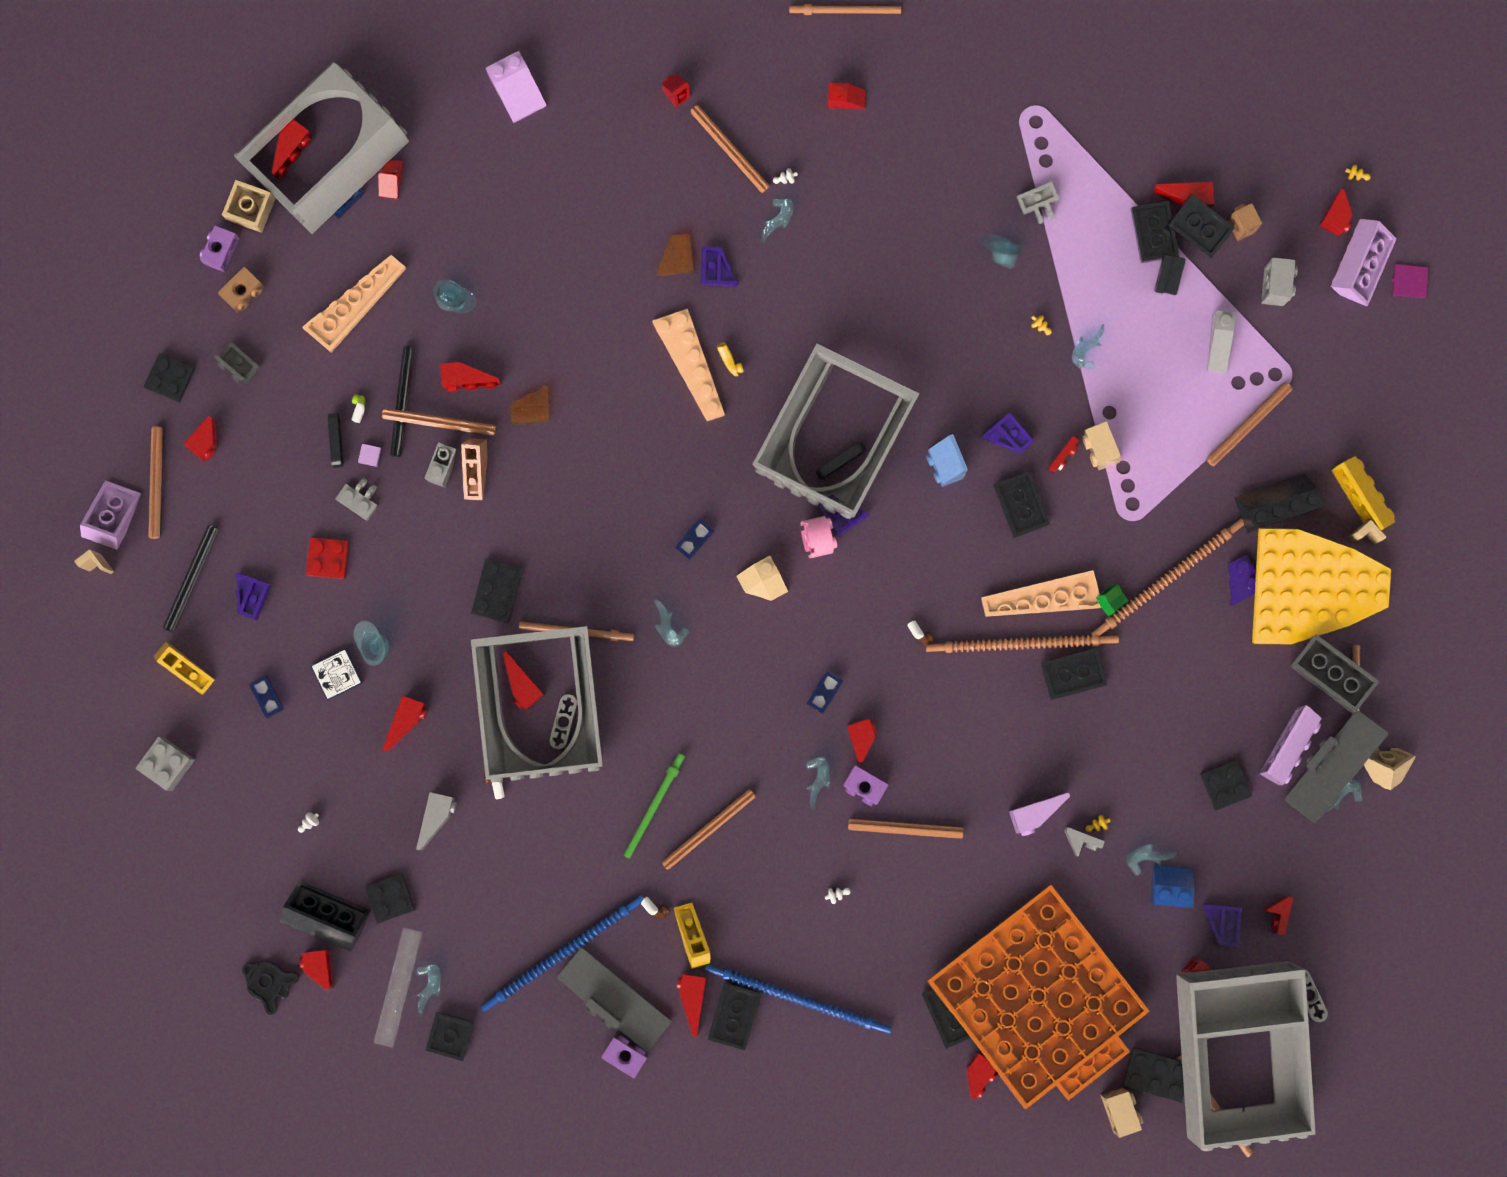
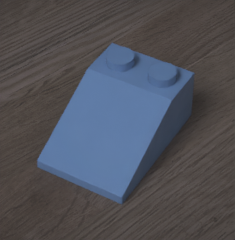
M953 434L928 450L926 458L929 465H933L935 469L933 474L937 484L940 483L944 487L964 478L968 469Z

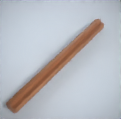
M694 106L691 109V114L758 190L764 193L769 188V184L700 106Z
M1284 382L1207 457V462L1211 466H1215L1292 391L1293 388L1290 384Z
M384 408L382 412L383 419L491 436L495 435L496 426L491 424Z
M159 426L151 428L148 537L151 539L160 538L163 428Z
M747 790L662 861L663 866L667 870L670 869L756 797L752 790Z
M849 819L848 829L855 831L959 839L963 838L964 834L962 827Z

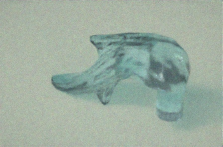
M773 199V206L781 207V211L774 219L765 222L767 226L762 233V243L779 226L782 225L784 229L786 228L794 212V204L791 200Z
M1104 324L1101 325L1098 332L1092 338L1083 340L1082 336L1080 337L1072 354L1074 365L1079 368L1093 369L1094 362L1085 360V354L1093 347L1102 346L1099 341L1104 332Z
M654 600L661 619L660 625H655L656 629L670 646L681 645L689 634L688 630L683 628L677 635L672 630L670 624L672 613L668 614L663 604L658 600Z
M822 757L806 762L807 769L817 767L818 770L815 782L807 788L811 790L810 805L813 810H815L820 790L824 786L830 787V765Z
M1351 780L1326 812L1333 808L1339 810L1342 798L1349 792L1354 793L1355 801H1362L1361 784L1359 781Z
M1153 844L1129 852L1126 862L1134 874L1139 875L1142 870L1137 863L1140 861L1152 860L1160 865V861L1175 857L1178 851L1156 852L1152 850Z
M433 964L417 968L418 975H428L427 986L422 992L416 994L420 997L418 1012L421 1017H423L425 1005L434 993L439 997L441 971L439 967Z

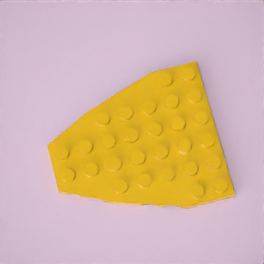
M1259 528L1252 643L1294 644L1313 638L1315 634L1319 636L1348 627L1388 608L1391 569L1355 549L1299 529Z

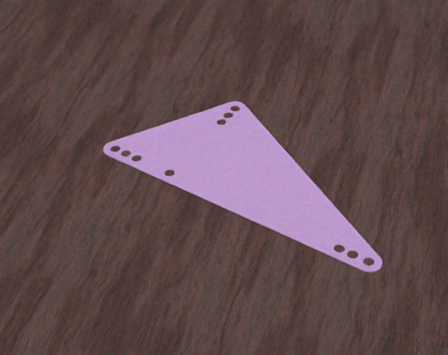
M1037 105L1030 106L1021 113L1019 126L1035 188L1052 182L1059 197V201L1050 204L1054 214L1053 219L1050 220L1045 206L1040 209L1094 424L1096 426L1107 421L1121 455L1120 461H1127L1130 464V471L1127 474H1120L1116 469L1117 464L1106 467L1115 507L1123 519L1137 521L1147 515L1203 464L1207 457L1284 382L1290 384L1292 369L1179 248V257L1185 258L1186 261L1177 295L1161 294L1154 291L1162 260L1141 263L1131 214V207L1138 205L1046 108ZM1035 115L1040 116L1043 120L1042 126L1037 129L1032 128L1029 124V119ZM1045 137L1048 141L1047 148L1044 150L1037 149L1034 144L1035 139ZM1047 154L1052 157L1053 163L1050 167L1045 168L1039 164V158L1042 155ZM1216 311L1236 313L1227 373L1207 371L1212 316ZM1271 368L1281 370L1282 378L1279 381H1272L1269 378L1268 372ZM1253 372H1259L1263 375L1264 381L1261 385L1256 386L1251 383L1250 375ZM1236 376H1240L1245 380V386L1241 390L1233 388L1231 384L1232 379ZM1106 406L1114 407L1116 409L1115 418L1106 419L1102 414L1103 409ZM1125 479H1131L1135 484L1134 490L1130 493L1124 492L1121 488V483ZM1135 497L1138 499L1140 505L1136 511H1130L1126 508L1125 503L1128 498Z

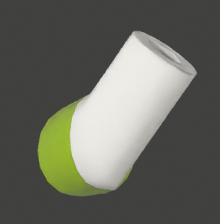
M355 394L352 398V403L356 404V408L351 420L360 423L365 411V398L362 395Z

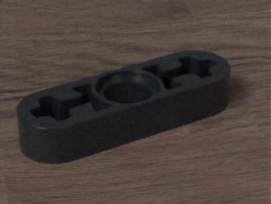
M339 413L328 414L331 464L333 468H340L344 465L341 422Z
M859 442L819 468L816 474L820 480H823L863 454L867 449L862 442Z

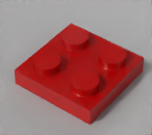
M310 537L306 576L345 579L349 541Z

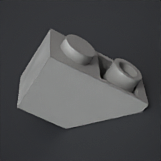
M438 442L425 475V479L428 482L446 488L453 470L457 449Z

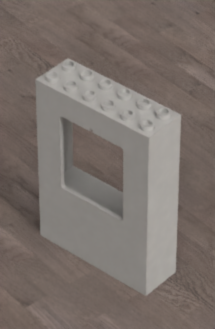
M1291 961L1176 974L1187 1138L1201 1150L1212 1151L1216 1147L1228 1149L1232 1148V1145L1250 1146L1255 1142L1266 1144L1270 1143L1271 1140L1288 1141L1293 1137L1305 1139L1309 1137L1308 1135H1316L1305 969ZM1269 1031L1274 1102L1271 1104L1244 1107V1111H1242L1241 1107L1212 1111L1207 1039Z

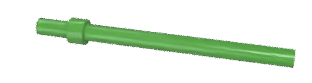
M678 753L672 766H669L667 769V775L623 854L628 859L631 858L672 780L680 772L678 769L685 758L684 755Z

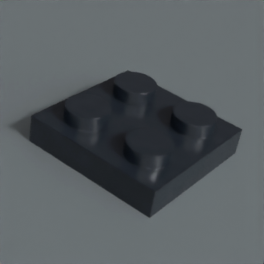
M159 353L143 387L180 403L195 368Z
M1238 760L1200 774L1215 810L1252 797Z
M403 874L365 887L377 924L415 911Z
M436 1012L425 1051L464 1061L475 1022Z

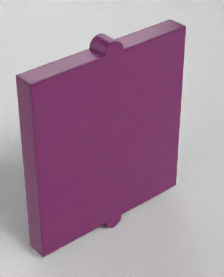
M1395 264L1394 276L1391 280L1393 282L1392 296L1426 298L1427 285L1429 284V281H1427L1428 267Z

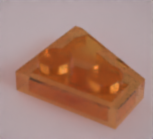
M690 234L671 236L657 270V275L694 272Z
M544 385L539 391L533 394L530 393L523 399L510 404L512 425L550 422L548 385Z

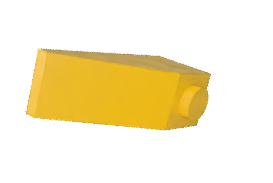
M165 642L154 655L155 660L202 695L214 682V679L168 642Z
M693 903L675 907V916L691 968L709 964L710 951Z

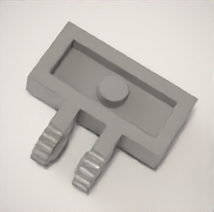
M1050 182L1018 195L1017 200L1023 214L1034 211L1038 223L1041 224L1043 223V217L1039 208L1045 206L1050 220L1053 219L1054 214L1050 204L1059 201V197L1053 183Z
M362 478L355 489L345 484L335 500L368 521L378 507L377 504L370 500L377 486L374 484L370 486L365 496H363L360 492L366 486L368 480Z

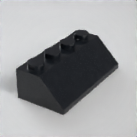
M1305 474L1234 498L1247 534L1257 531L1259 528H1266L1316 511L1325 506L1319 489Z
M299 881L282 908L280 922L351 952L362 933L370 910Z

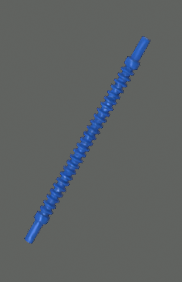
M640 895L627 905H621L618 911L614 910V914L610 913V917L606 916L604 921L601 919V923H596L595 927L591 926V930L587 929V933L582 932V936L578 935V939H573L572 943L568 942V946L564 945L563 949L559 948V952L555 951V955L551 954L549 959L545 958V962L541 961L540 965L536 964V968L532 967L531 971L528 970L526 975L522 974L523 977H518L517 981L513 980V984L509 983L508 987L504 986V990H498L494 997L480 1006L482 1011H487L498 1002H504L507 1000V996L511 997V993L515 994L517 989L521 990V986L525 987L526 983L530 984V980L534 981V977L538 978L540 973L544 974V970L548 971L549 967L553 968V964L557 965L558 961L562 962L563 957L567 958L566 955H571L572 951L576 952V948L580 949L581 945L585 946V942L589 943L590 939H594L595 935L599 936V932L603 933L604 929L608 930V926L612 927L614 922L618 923V919L622 920L623 916L627 917L630 915V911L639 906L644 897Z
M706 964L704 970L723 977L725 981L732 980V983L736 981L737 985L742 983L743 987L747 985L748 988L753 987V990L758 989V992L761 990L764 991V994L768 992L769 996L774 994V997L779 996V999L785 998V1001L788 999L790 1003L793 1001L796 1005L800 1003L801 1007L806 1005V1008L811 1007V1010L817 1009V1012L821 1010L822 1014L826 1012L828 1016L832 1014V1017L838 1016V1019L843 1018V1021L846 1019L849 1023L853 1021L854 1025L858 1023L859 1026L864 1025V1028L869 1030L873 1028L890 1034L892 1029L891 1026L874 1021L872 1017L868 1016L865 1018L864 1015L859 1016V1013L854 1014V1011L850 1013L848 1009L844 1011L842 1007L838 1009V1006L827 1005V1002L823 1004L822 1000L817 1002L816 998L812 1000L811 997L806 998V995L801 996V993H798V995L795 994V991L791 993L790 989L785 991L784 987L780 989L779 986L774 987V984L769 985V982L766 984L763 980L759 982L758 978L753 980V977L748 978V975L742 976V973L739 975L737 971L733 973L728 968L722 969Z

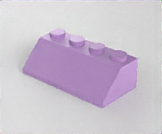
M1360 219L1347 246L1345 255L1340 262L1331 287L1339 295L1368 306L1397 238L1380 221Z
M1307 705L1297 707L1259 774L1277 785L1287 784L1292 777L1291 771L1293 767H1297L1302 760L1301 753L1309 748L1312 742L1310 740L1312 734H1316L1320 729L1321 724L1319 722L1322 718Z

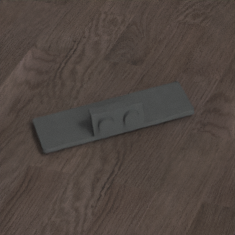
M1357 710L1334 738L1332 736L1329 739L1325 738L1319 745L1320 750L1316 755L1313 753L1306 762L1308 763L1306 766L1308 771L1286 796L1285 802L1316 824L1385 740L1388 732Z
M583 948L579 949L557 977L558 980L586 1002L585 1005L588 1006V1012L595 1017L598 1014L603 1019L602 1023L609 1029L612 1027L618 1028L646 1052L651 1049L671 1023L669 1018Z

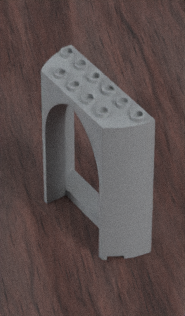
M332 62L252 137L234 157L313 234L394 157L409 140L406 137L408 133L401 125L397 126L395 120L390 116L391 113L384 106L381 107L371 93L368 95L362 84L358 81L355 82L352 75L345 68L342 69L337 63ZM334 97L351 98L359 101L362 107V127L356 143L350 152L295 205L249 161L292 119L311 104Z
M816 344L753 462V466L756 468L755 472L773 480L774 485L782 489L784 487L789 488L791 493L798 497H801V495L807 497V501L813 505L818 506L819 503L822 504L829 513L835 514V512H838L845 518L851 519V517H855L919 393ZM834 365L899 396L868 457L852 476L843 482L829 487L814 488L808 487L804 483L795 465L794 451L796 439ZM833 494L841 501H839L838 503L833 499L828 498V496Z
M587 626L472 639L471 647L486 780L491 779V783L503 782L505 777H510L511 781L524 779V775H530V778L543 777V773H549V776L563 774L562 771L566 770L569 771V774L582 772L583 768H588V772L599 771L603 765ZM570 637L578 703L577 727L570 744L564 752L552 762L544 764L522 753L513 743L506 730L502 711L495 645Z

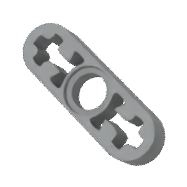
M569 694L564 695L560 699L550 736L551 746L558 750L565 748L568 743L578 705L577 699ZM568 698H571V702L574 703L568 709V712H572L571 716L566 713H560L561 709L565 711L566 705L563 702L567 701ZM563 716L569 719V725L565 728L560 727L558 724V720ZM556 728L561 731H567L566 735L562 733L561 739L564 740V743H560L559 746H556V742H554V738L559 736V732H555Z
M1305 969L1306 984L1310 983V986H1306V990L1311 989L1314 992V998L1307 1001L1308 1016L1315 1022H1323L1328 1016V1011L1310 973ZM1317 1001L1319 1002L1318 1004H1315V1006L1318 1010H1322V1013H1320V1018L1313 1015L1316 1011L1314 1009V1006L1309 1007V1004H1314Z

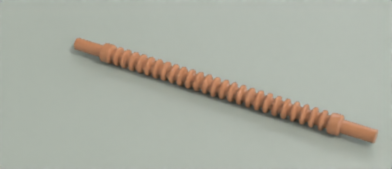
M1242 518L1229 528L1222 529L1220 534H1216V538L1212 537V541L1208 540L1207 545L1203 544V548L1199 547V551L1195 550V554H1190V558L1186 557V561L1182 560V564L1178 563L1177 568L1173 567V571L1169 570V574L1165 573V577H1160V581L1156 580V584L1152 583V587H1147V591L1143 590V594L1139 593V597L1135 596V600H1130V604L1126 603V607L1122 606V610H1117V614L1113 613L1112 617L1106 618V622L1095 629L1091 635L1100 636L1109 628L1113 629L1116 627L1117 622L1121 623V619L1125 620L1126 615L1130 616L1129 613H1134V609L1138 610V606H1143V602L1147 603V599L1151 600V596H1156V592L1160 593V589L1164 590V586L1168 587L1169 582L1173 583V579L1177 580V576L1181 577V573H1186V569L1190 570V566L1194 567V563H1199V559L1203 560V556L1207 557V553L1211 554L1212 549L1216 550V546L1220 547V543L1224 544V540L1228 541L1232 538V534L1244 526Z
M1071 635L1070 638L1067 636L1056 638L1054 636L1051 639L1049 636L1048 639L1045 637L1043 639H1040V637L1034 639L1032 637L1029 640L1027 637L1026 640L1023 638L1021 640H1018V638L1012 640L1010 638L1009 641L1005 638L1004 641L1001 639L999 641H996V639L990 641L988 639L987 642L983 639L982 642L979 640L977 642H974V640L968 642L966 640L965 643L962 640L960 643L957 641L955 643L946 641L941 644H926V652L946 651V653H952L955 651L957 653L958 650H961V652L963 650H966V652L972 650L974 652L975 649L979 652L980 649H983V651L985 649H988V651L994 649L996 651L997 648L1001 651L1002 648L1005 650L1007 648H1010V650L1016 648L1018 650L1019 647L1023 650L1024 647L1027 649L1029 647H1032V649L1038 647L1040 649L1041 646L1045 649L1046 646L1049 648L1051 646L1062 648L1063 645L1067 648L1068 645L1071 647L1073 645L1084 647L1085 644L1089 647L1090 644L1092 646H1099V644L1119 643V636L1092 635L1090 637L1087 635L1084 637V635H1081V637H1078L1076 635L1073 638Z

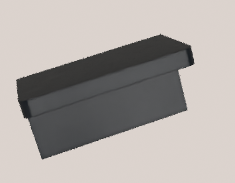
M1163 254L1154 288L1156 293L1177 295L1186 261L1185 258Z

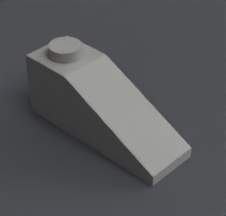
M1216 311L1212 316L1207 371L1227 373L1234 334L1235 312Z
M429 793L416 850H423L451 817V813H455L457 802H454V797Z

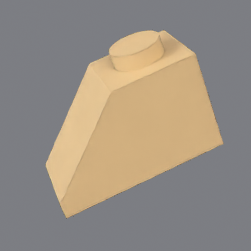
M771 556L753 564L737 575L741 586L747 594L772 601L788 592Z
M1377 748L1364 766L1374 783L1391 790L1402 782L1415 760V756L1399 748H1390V751H1379L1380 749Z

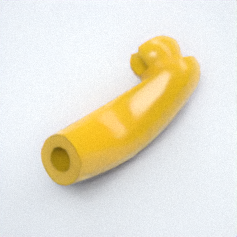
M726 343L718 344L717 349L728 370L734 376H739V373H743L744 368L742 364H735L733 355Z

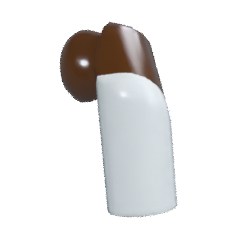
M911 621L908 624L913 636L924 645L934 640L930 632H926V634L922 632L916 621Z
M484 775L485 783L490 784L491 779L486 780V777ZM502 782L492 783L495 799L504 798Z
M645 897L641 903L649 914L660 919L665 918L669 913L665 905L657 908L649 897Z

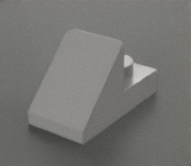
M1068 827L1064 830L1075 856H1079L1083 843H1086V848L1094 851L1097 848H1103L1105 842L1103 840Z

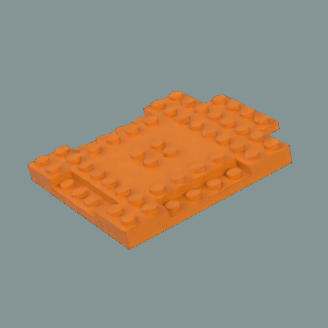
M1052 885L1045 888L1018 911L927 980L1024 1109L1030 1107L1055 1086L1058 1087L1068 1101L1130 1052L1119 1038V1035L1150 1012Z

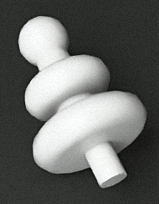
M788 168L786 170L787 174L781 172L780 177L773 178V182L778 184L782 181L786 184L787 180H789L792 184L795 182L794 176H798L797 172L793 173Z
M308 812L306 818L302 820L303 825L298 827V831L303 833L306 828L311 829L312 825L317 826L319 824L317 818L319 815Z
M829 888V895L825 896V899H830L832 904H835L837 897L839 900H842V895H849L851 890L845 888L841 891L840 888H836V892H834L832 888Z

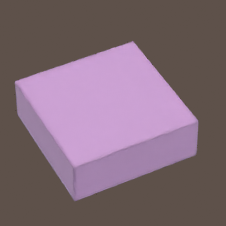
M362 444L358 463L378 467L382 449Z

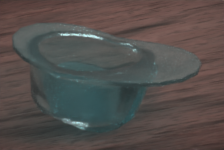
M987 235L982 238L983 245L992 252L993 261L1010 269L1015 266L1018 255H1021L1024 251L1022 247L1001 236Z
M443 279L436 282L433 287V294L437 305L441 309L457 313H468L475 308L476 299L474 295L455 282Z
M359 622L354 629V639L361 655L367 664L372 666L379 665L388 656L389 641L379 633L378 629L371 622Z

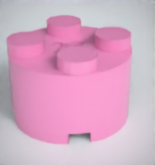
M821 516L801 521V526H804V530L801 531L806 552L810 551L811 553L808 557L814 558L832 554L834 548H837V541L831 534L830 529H833L831 519Z

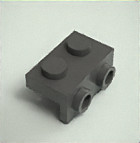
M232 342L229 343L219 356L217 354L214 355V358L218 360L215 364L224 371L227 368L232 372L229 376L237 383L242 381L246 384L261 368Z

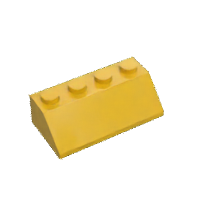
M1354 456L1332 469V473L1363 523L1372 520L1380 530H1383L1396 522L1393 511L1386 507L1383 495L1375 489L1374 480L1370 475L1367 476L1364 471V464L1360 459Z

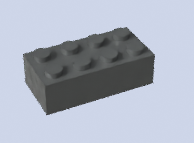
M1317 634L1314 635L1290 666L1352 714L1356 713L1380 682Z

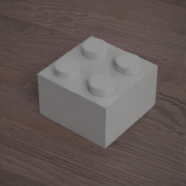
M1272 258L1264 267L1261 304L1284 306L1290 301L1292 296H1295L1296 285H1293V281L1298 271V267L1295 266V260Z
M158 737L135 769L166 791H173L195 759L166 738Z

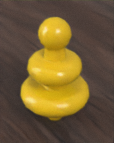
M1353 165L1351 169L1346 168L1345 172L1349 173V180H1352L1354 176H1356V180L1364 178V180L1368 181L1371 178L1370 174L1363 173V169L1357 171V165Z
M1034 315L1031 317L1034 320L1031 324L1032 328L1038 326V331L1043 330L1046 335L1052 333V330L1046 327L1048 323L1046 321L1042 322L1044 319L1043 315H1039L1037 318Z
M1099 815V821L1094 819L1092 821L1093 824L1087 825L1085 830L1087 832H1091L1093 829L1100 831L1101 826L1104 830H1107V823L1111 822L1110 818L1105 819L1103 815Z

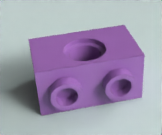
M214 225L213 230H210L208 233L206 246L200 251L201 262L225 272L240 238L235 233ZM217 245H222L220 251L214 252Z
M854 766L843 786L846 788L845 792L854 797L856 794L863 797L861 801L872 806L879 803L888 784L861 768ZM861 782L869 783L870 790L867 793L860 791L859 785Z
M621 1035L619 1037L614 1036L601 1058L635 1079L648 1057L645 1055L646 1051L638 1046L632 1047L628 1044L630 1041ZM621 1051H629L631 1059L623 1060L620 1056Z

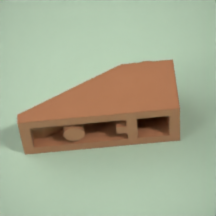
M468 438L461 444L464 499L483 500L488 458L487 439Z

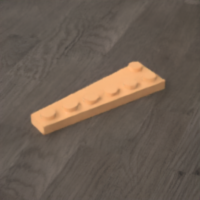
M390 255L368 275L359 280V283L353 288L348 289L337 301H333L327 309L317 314L302 328L332 353L406 270V267Z
M688 309L653 320L656 331L665 344L706 421L725 416Z
M1093 570L981 598L986 617L1101 608L1096 598L1100 593Z

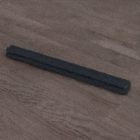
M412 346L403 347L395 410H407L414 353ZM394 420L390 450L392 457L401 456L405 422Z
M212 525L207 526L163 629L170 632L174 631L216 537L218 528Z

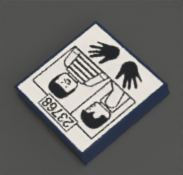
M347 649L311 665L328 701L363 684Z

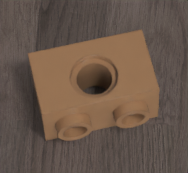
M1252 203L1247 206L1242 204L1236 207L1227 221L1235 227L1232 232L1237 241L1254 234L1262 224Z
M243 267L218 294L238 313L248 306V302L253 297L255 298L260 295L264 286ZM245 287V293L238 295L239 289Z

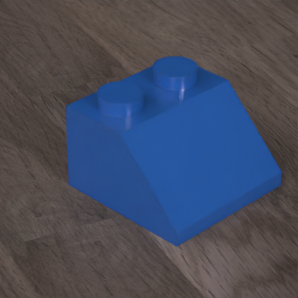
M1153 865L1150 904L1193 908L1195 890L1193 869Z

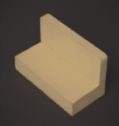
M1372 520L1359 526L1347 537L1354 543L1366 536L1373 544L1386 538Z
M90 549L74 561L78 567L87 571H92L98 566L100 570L109 574L114 572L100 553Z

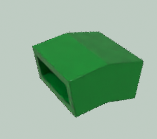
M1119 584L1109 586L1096 596L1101 608L1108 616L1112 615L1129 601L1122 593Z

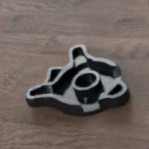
M269 961L256 964L246 963L242 968L249 994L263 1003L268 1015H273L277 1012L276 998H287L289 986L299 981L298 973L285 972L279 965Z

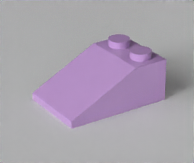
M519 51L486 67L487 74L513 123L547 106Z
M105 480L80 524L81 537L117 550L127 533L141 493Z
M1069 793L1009 811L1016 833H1021L1022 836L1035 833V828L1040 827L1070 797Z

